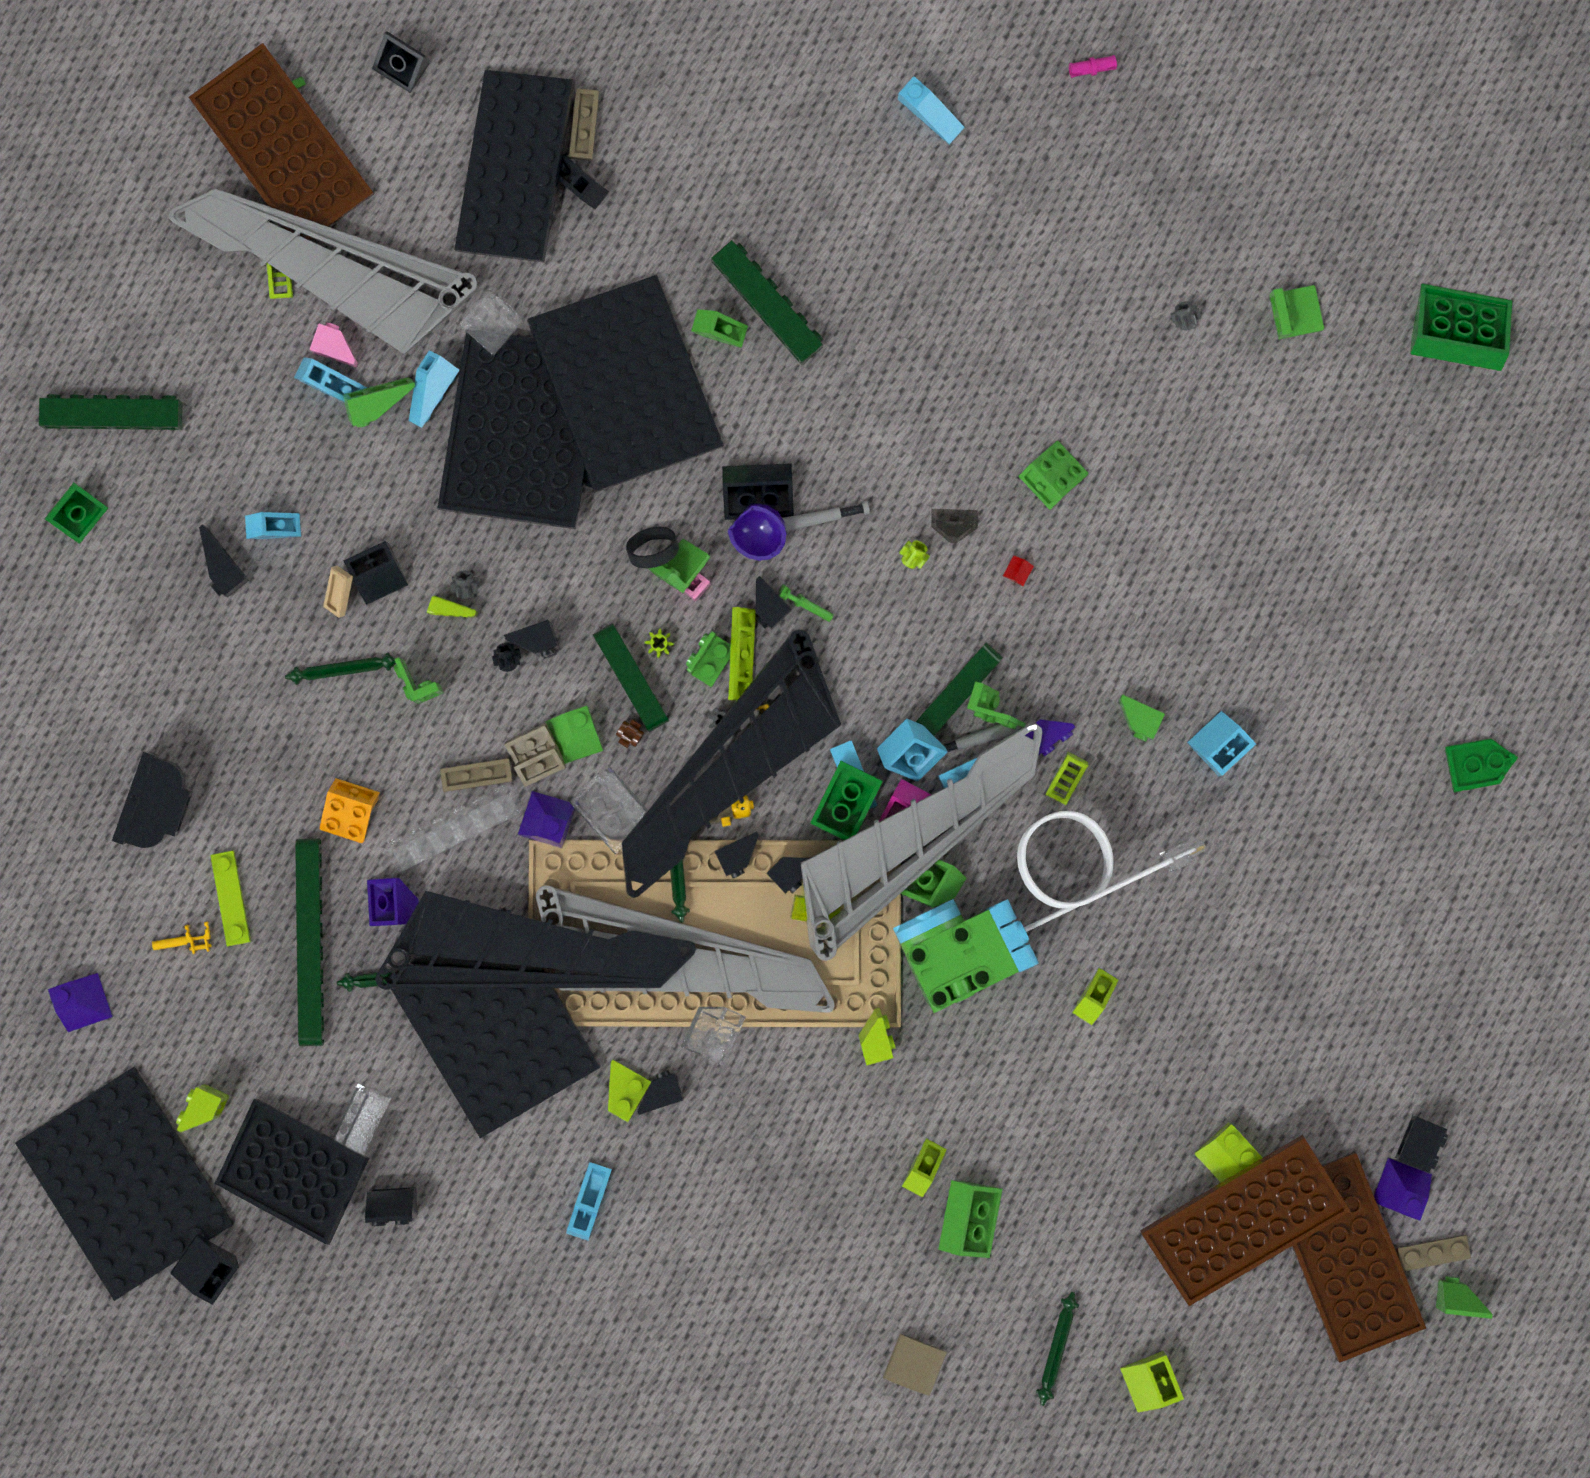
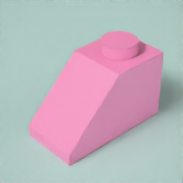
M326 322V325L318 324L310 351L356 368L358 363L344 334L339 330V326Z

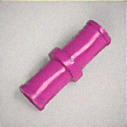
M1115 55L1097 59L1090 57L1086 61L1069 63L1071 78L1088 74L1095 76L1099 72L1117 69Z

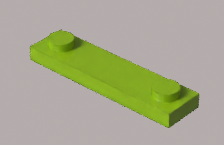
M732 607L728 700L737 701L753 681L755 609Z
M228 851L210 855L226 945L232 946L251 942L235 852Z

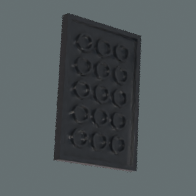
M254 1098L214 1184L318 1241L330 1245L370 1158L269 1104Z

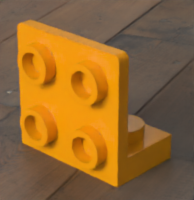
M336 778L327 792L319 829L363 843L371 811L378 801L380 792Z

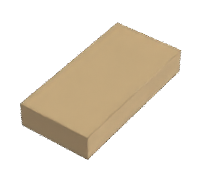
M337 565L331 567L323 607L340 618L345 616L353 576Z

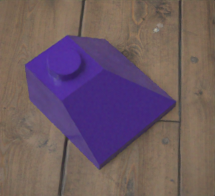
M532 791L518 835L563 848L576 804Z
M400 878L367 880L369 926L406 924L418 905L419 899Z
M98 973L48 989L54 1010L68 1032L113 1017Z
M1387 1158L1374 1193L1375 1201L1381 1206L1421 1221L1429 1199L1432 1174Z

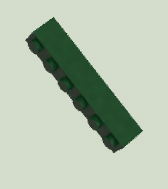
M731 240L711 258V262L801 365H804L823 348L821 343L823 338L815 329L811 331L807 327L808 321L800 312L797 314L791 308L793 304L786 295L780 296L776 291L778 287L770 277L766 279L761 274L763 269L755 260L751 262L746 257V254H748L746 249L740 243L736 245Z
M47 394V398H39V426L44 429L182 430L183 402L176 399V396L164 395L162 399H153V396L140 395L139 399H130L128 395H116V399H107L106 395H93L92 399L84 398V395L72 394L70 398H61V395Z

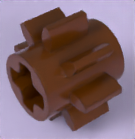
M633 719L630 723L624 720L616 733V736L620 738L618 743L626 748H629L630 744L636 747L644 735V732L640 730L642 725Z

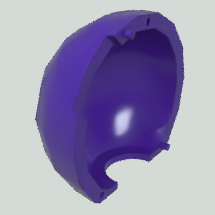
M754 503L748 506L728 529V535L732 545L739 553L749 559L761 561L771 559L781 552L785 546L787 530L785 521L776 510L768 505Z

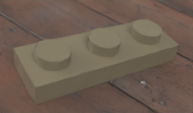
M576 88L569 153L570 159L593 161L600 95L598 90Z
M509 758L440 769L443 792L513 782Z
M1467 1235L1397 1248L1398 1258L1403 1271L1471 1259Z

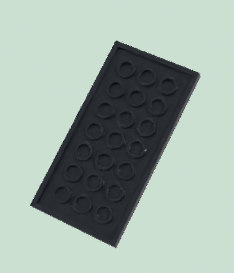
M493 70L484 71L455 251L545 263L575 84L573 79Z

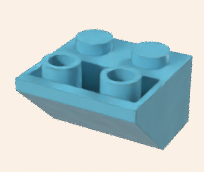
M1222 711L1187 742L1218 777L1224 775L1256 745L1249 735Z

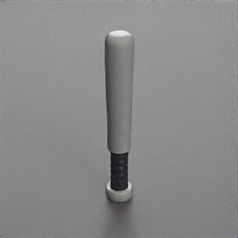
M863 501L861 505L842 509L838 507L785 517L783 520L785 521L786 530L792 531L840 520L842 517L860 513L869 515L870 510L868 501Z
M998 724L957 738L955 741L946 743L943 746L948 752L957 749L959 751L1012 735L1018 731V727L1014 730Z

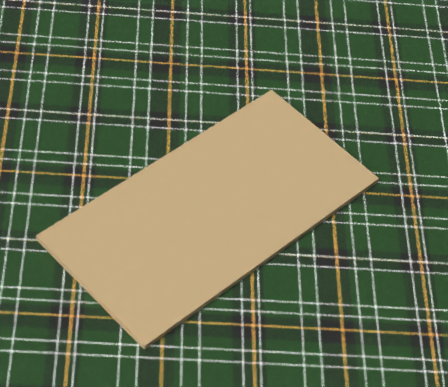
M529 840V918L542 921L536 893L540 887L549 885L679 922L678 917L671 913V910L676 905L672 898L670 870L639 897L631 898L627 895L621 843L624 840H565L563 848L536 840ZM690 840L683 859L686 890L684 905L690 909V912L685 916L683 924L810 959L834 1001L833 1011L825 1013L768 1008L748 992H730L732 998H727L726 992H689L690 996H685L684 992L647 991V994H643L642 991H605L604 993L601 991H562L559 988H555L577 1026L864 1027L876 1008H880L882 1016L887 1014L890 1027H901V945L893 930L894 927L901 924V894L837 949L836 955L832 959L824 961L819 959L810 947L803 879L800 880L802 885L793 894L790 891L785 894L767 875V872L783 857L812 858L837 845L838 841L757 840L749 865L744 868L745 873L732 879L731 875L726 877L715 854V850L737 840ZM901 863L887 872V876L899 868ZM880 878L851 898V903L878 884ZM631 881L633 890H637L643 885ZM547 889L541 895L542 900L546 899L548 904L547 907L543 906L544 911L550 908H557L556 903L551 905L550 898L553 897V893H549ZM844 904L828 915L829 920L844 910ZM550 912L546 917L547 922L549 919L553 920L551 923L553 925H557L559 922V916L555 912ZM564 915V926L585 929L582 919ZM588 920L589 928L595 929L594 931L616 935L627 932L626 928ZM824 922L820 923L817 928H820ZM695 944L697 949L716 952L714 947ZM720 949V953L749 957L746 954ZM543 968L544 972L555 973L554 969ZM824 996L817 1003V1006L827 1005V1000Z

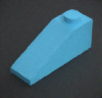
M913 76L898 93V100L949 145L965 128L916 77Z
M306 357L303 358L294 376L295 379L344 402L343 394L367 388L318 361Z

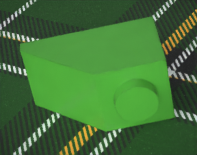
M697 309L691 331L705 338L742 348L748 326L717 311Z
M1122 694L1119 702L1130 731L1135 733L1133 737L1144 742L1147 739L1153 740L1165 714Z

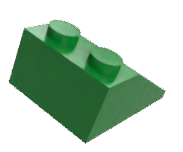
M840 761L810 824L843 840L856 835L883 781Z

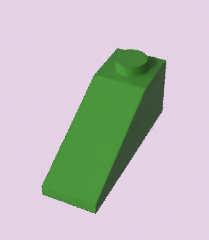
M407 377L343 394L350 423L353 426L365 427L370 422L377 420L415 387L413 380Z

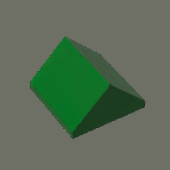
M73 482L45 517V520L80 544L107 511L108 507L83 487Z

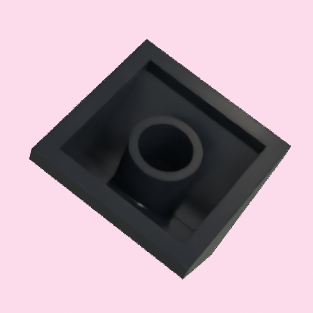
M387 31L383 36L372 69L411 93L430 63L426 55Z

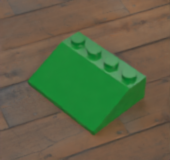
M1421 284L1410 354L1502 371L1510 351L1512 300Z

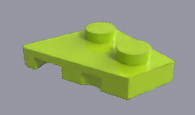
M612 1059L608 1111L629 1122L652 1081Z

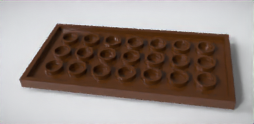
M264 43L260 44L188 97L269 207L330 227L374 195L373 191ZM284 226L287 231L295 232V230ZM300 234V235H299L300 237H303V238H305V239H307V240H309V241H311L312 239H314V238H312V237H310V236H307V235H305V234Z
M1302 1134L1140 1231L1188 1306H1191L1351 1211Z
M1356 1152L1322 1165L1351 1212L1292 1246L1339 1363L1426 1329Z

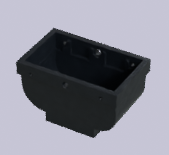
M148 751L142 753L112 838L113 842L149 848L161 843L167 835L174 837L178 835L193 791L184 789L185 775L177 764L159 758V755Z

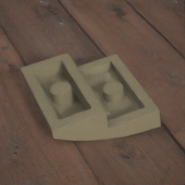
M547 723L518 735L504 744L515 763L514 769L524 787L566 767Z
M900 1334L883 1378L930 1396L947 1352L915 1338Z

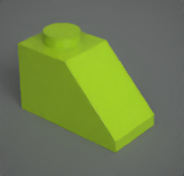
M1098 968L1072 1013L1093 1025L1104 1011L1119 980Z
M926 1138L907 1173L902 1187L923 1197L932 1184L947 1149Z

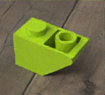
M876 1008L858 1035L866 1066L892 1059V1049H896L892 1035L887 1036L886 1029L890 1028L887 1014L882 1016L880 1008Z

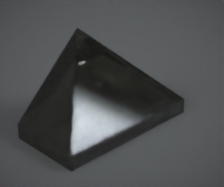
M931 509V527L949 543H958L978 529V510Z

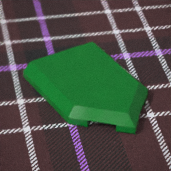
M1493 739L1445 747L1453 792L1501 784L1511 766L1518 759V756L1503 748Z

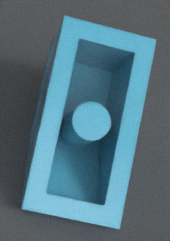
M259 512L245 516L246 539L301 537L299 513Z

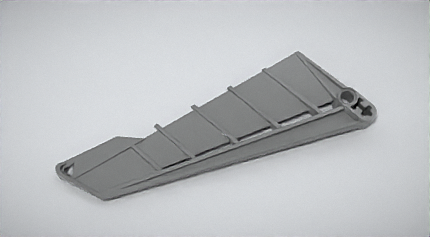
M213 189L177 206L169 213V219L174 224L224 252H252L263 260L259 265L264 267L267 263L297 282L296 288L299 289L303 286L332 306L330 309L333 311L339 310L366 328L367 332H372L403 354H406L454 311L460 308L476 294L479 288L478 281L470 273L451 269L219 189ZM184 211L186 223L178 219L177 217L180 213ZM271 220V221H273V222H276V223H278V224H281V225H283V226H285V227H288V228H290V229L295 230V232L292 233V232H290V231H287V230H285V229H283V228H281V227H279V226H277V225H274V224H272V223H270V222H268V221ZM305 234L332 245L336 249L331 251L299 235ZM344 250L378 264V266L372 270L340 255V253ZM387 268L419 281V283L412 288L379 272ZM472 280L470 283L472 288H464L461 291L464 296L460 297L454 289L457 287L460 291L464 287L463 281L470 282ZM425 285H429L441 290L439 298L435 299L419 290ZM447 295H455L456 302L453 305L447 306L444 304V299Z
M1033 721L1024 728L979 754L965 778L953 783L951 778L948 779V787L917 803L915 799L911 800V806L881 822L875 820L873 826L842 842L838 841L837 845L801 862L809 943L819 959L824 961L832 959L836 955L837 949L1035 775L1042 738V728ZM1031 731H1034L1033 739L1025 735ZM944 831H946L944 834H942L940 837H938L936 840H934L932 843H930L928 846H926L924 849H922L923 846H925V845L928 844L930 841H932L934 838H936V837L939 836L941 833H943ZM916 852L915 856L887 876V872ZM880 878L878 884L851 903V898ZM844 904V910L829 920L828 915ZM824 922L820 928H817L820 923Z
M549 885L540 887L536 893L541 920L547 923V915L550 912H555L559 916L557 926L586 934L590 930L589 920L626 928L627 932L635 930L691 941L695 944L714 947L716 950L715 952L696 948L695 954L661 988H559L562 991H601L604 993L605 991H642L643 994H647V991L684 992L685 996H690L689 992H726L727 998H732L730 992H748L768 1008L829 1013L834 1009V1001L810 959ZM545 889L549 893H553L550 903L551 905L556 903L557 908H550L544 911L543 906H548L546 899L542 900L541 898ZM564 915L582 919L585 929L564 926ZM594 931L592 933V935L598 936L605 939H610L618 936L616 934ZM678 946L682 956L689 950L687 947ZM720 949L746 954L749 957L720 953ZM554 969L555 973L566 972V970ZM571 971L569 973L584 975H600V973H590L581 971ZM824 996L827 1000V1005L817 1006V1003Z

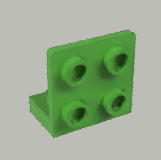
M1314 285L1287 291L1279 288L1269 294L1278 340L1324 330L1316 287Z
M1056 441L1018 477L1051 510L1088 475V472L1059 441Z
M682 539L678 543L679 551L671 561L664 565L647 569L670 586L684 593L710 559V555L687 540Z
M713 631L709 635L707 633L703 635L698 644L701 647L697 654L692 653L686 662L687 672L711 688L730 660L731 644L719 638Z
M400 657L395 658L396 665L393 667L398 678L404 680L406 684L403 690L408 700L410 699L417 704H421L444 693L441 685L437 682H431V680L417 685L419 688L417 689L405 660Z
M975 682L967 709L974 712L975 717L993 724L996 722L1016 730L1017 726L1025 727L1026 723L1010 715L994 711L1000 702L999 691L983 683Z

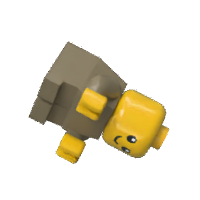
M747 795L743 796V803L740 804L739 800L710 820V824L721 823L722 827L731 826L733 817L735 819L750 817L751 810L754 809L753 800H749Z

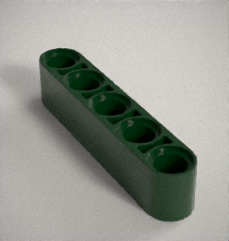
M611 623L594 633L593 636L649 733L669 722L668 717L614 624Z
M986 642L916 722L923 725L934 736L972 694L975 682L981 683L1004 657Z

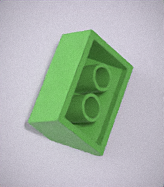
M951 1180L938 1250L958 1256L990 1258L1002 1188Z

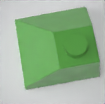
M588 706L566 712L545 721L558 745L565 764L603 751Z
M938 860L900 894L933 908L954 899L965 882L966 877L955 866Z
M1445 1276V1280L1439 1279L1436 1301L1437 1309L1445 1314L1492 1319L1493 1314L1466 1284L1459 1282V1277Z

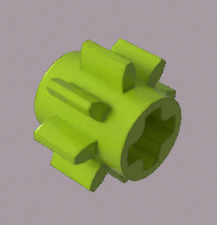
M908 540L899 552V554L903 555L901 558L902 563L910 569H915L916 567L921 569L930 557L926 554L928 551L927 546L918 540H914L912 543Z
M661 629L658 630L656 635L649 632L652 638L650 641H645V644L651 645L652 648L649 649L648 653L657 652V658H660L662 652L669 655L668 646H674V643L667 640L671 634L668 633L664 636ZM656 638L659 640L665 639L663 642L665 647L662 649L657 647L655 649L654 640Z

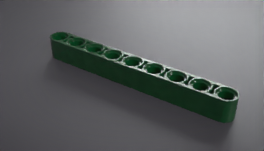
M320 838L296 839L295 844L299 1046L324 1045V1039H322L324 1016H322L321 1008L324 1007V993H321V984H323V969L321 970V961H323V946H321L323 923H320V914H322V900H320L322 876H320L319 869L322 868V853H319Z

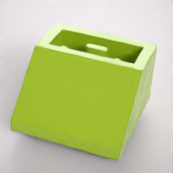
M205 1084L196 1087L195 1090L191 1089L186 1098L188 1106L185 1111L182 1110L177 1118L176 1123L179 1126L176 1131L183 1132L219 1118L230 1095Z
M1164 1351L1120 1368L1137 1412L1160 1409L1184 1400Z

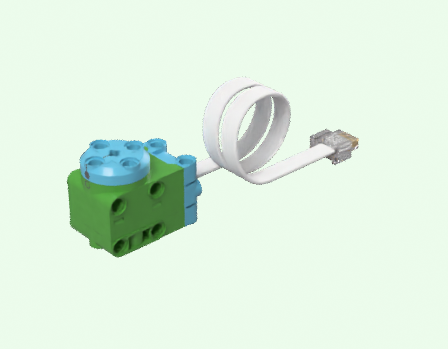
M1075 811L1055 812L1036 821L1026 830L1018 846L1017 862L1022 880L1029 891L1043 903L1063 909L1023 927L1020 921L1012 922L1017 917L1008 899L987 908L986 911L965 921L955 900L952 899L894 927L893 930L926 1002L931 1007L933 1013H936L954 1003L973 996L976 992L1015 973L1037 965L1039 962L1030 944H1025L1029 942L1027 931L1079 906L1103 897L1166 866L1169 873L1195 862L1193 857L1206 851L1207 848L1202 839L1190 845H1187L1186 842L1178 844L1160 853L1163 862L1105 889L1111 879L1114 863L1112 848L1106 834L1094 820L1082 813ZM1069 818L1082 823L1094 834L1103 853L1104 870L1098 886L1091 894L1077 902H1061L1044 894L1032 880L1027 868L1026 847L1030 836L1037 827L1052 819Z

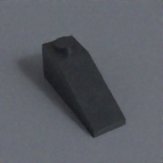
M563 154L558 181L583 202L596 209L609 191Z
M202 524L199 530L209 578L213 582L211 587L219 596L223 594L228 598L246 584L249 579L210 530Z

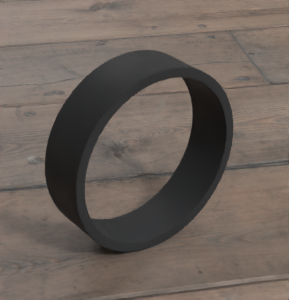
M651 527L633 535L626 544V550L632 565L647 569L655 568L671 561L677 555L679 545L673 530L667 527ZM665 539L672 541L667 548L656 554L647 556L633 554L638 547L650 540Z

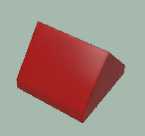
M1013 555L1003 577L1023 587L1034 566L1025 559Z

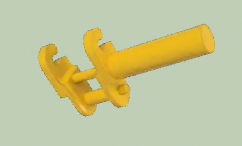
M208 921L204 922L206 929L203 936L191 937L189 925H185L186 936L152 941L153 950H160L190 943L191 947H189V950L193 954L196 953V950L206 949L209 952V947H212L208 942V939H211ZM204 939L205 944L195 946V940Z

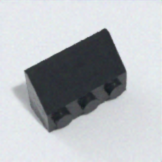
M792 463L722 466L725 520L737 519L748 506L754 503L768 505L776 510L782 518L794 516Z

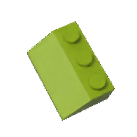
M1229 1122L1194 1153L1220 1182L1263 1158Z

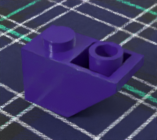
M1042 719L1035 722L1042 728L1038 756L1042 753L1045 757L1055 749L1054 743L1058 740L1064 742L1073 735L1071 730L1075 728L1074 724ZM1034 731L1027 733L1025 736L1033 739Z

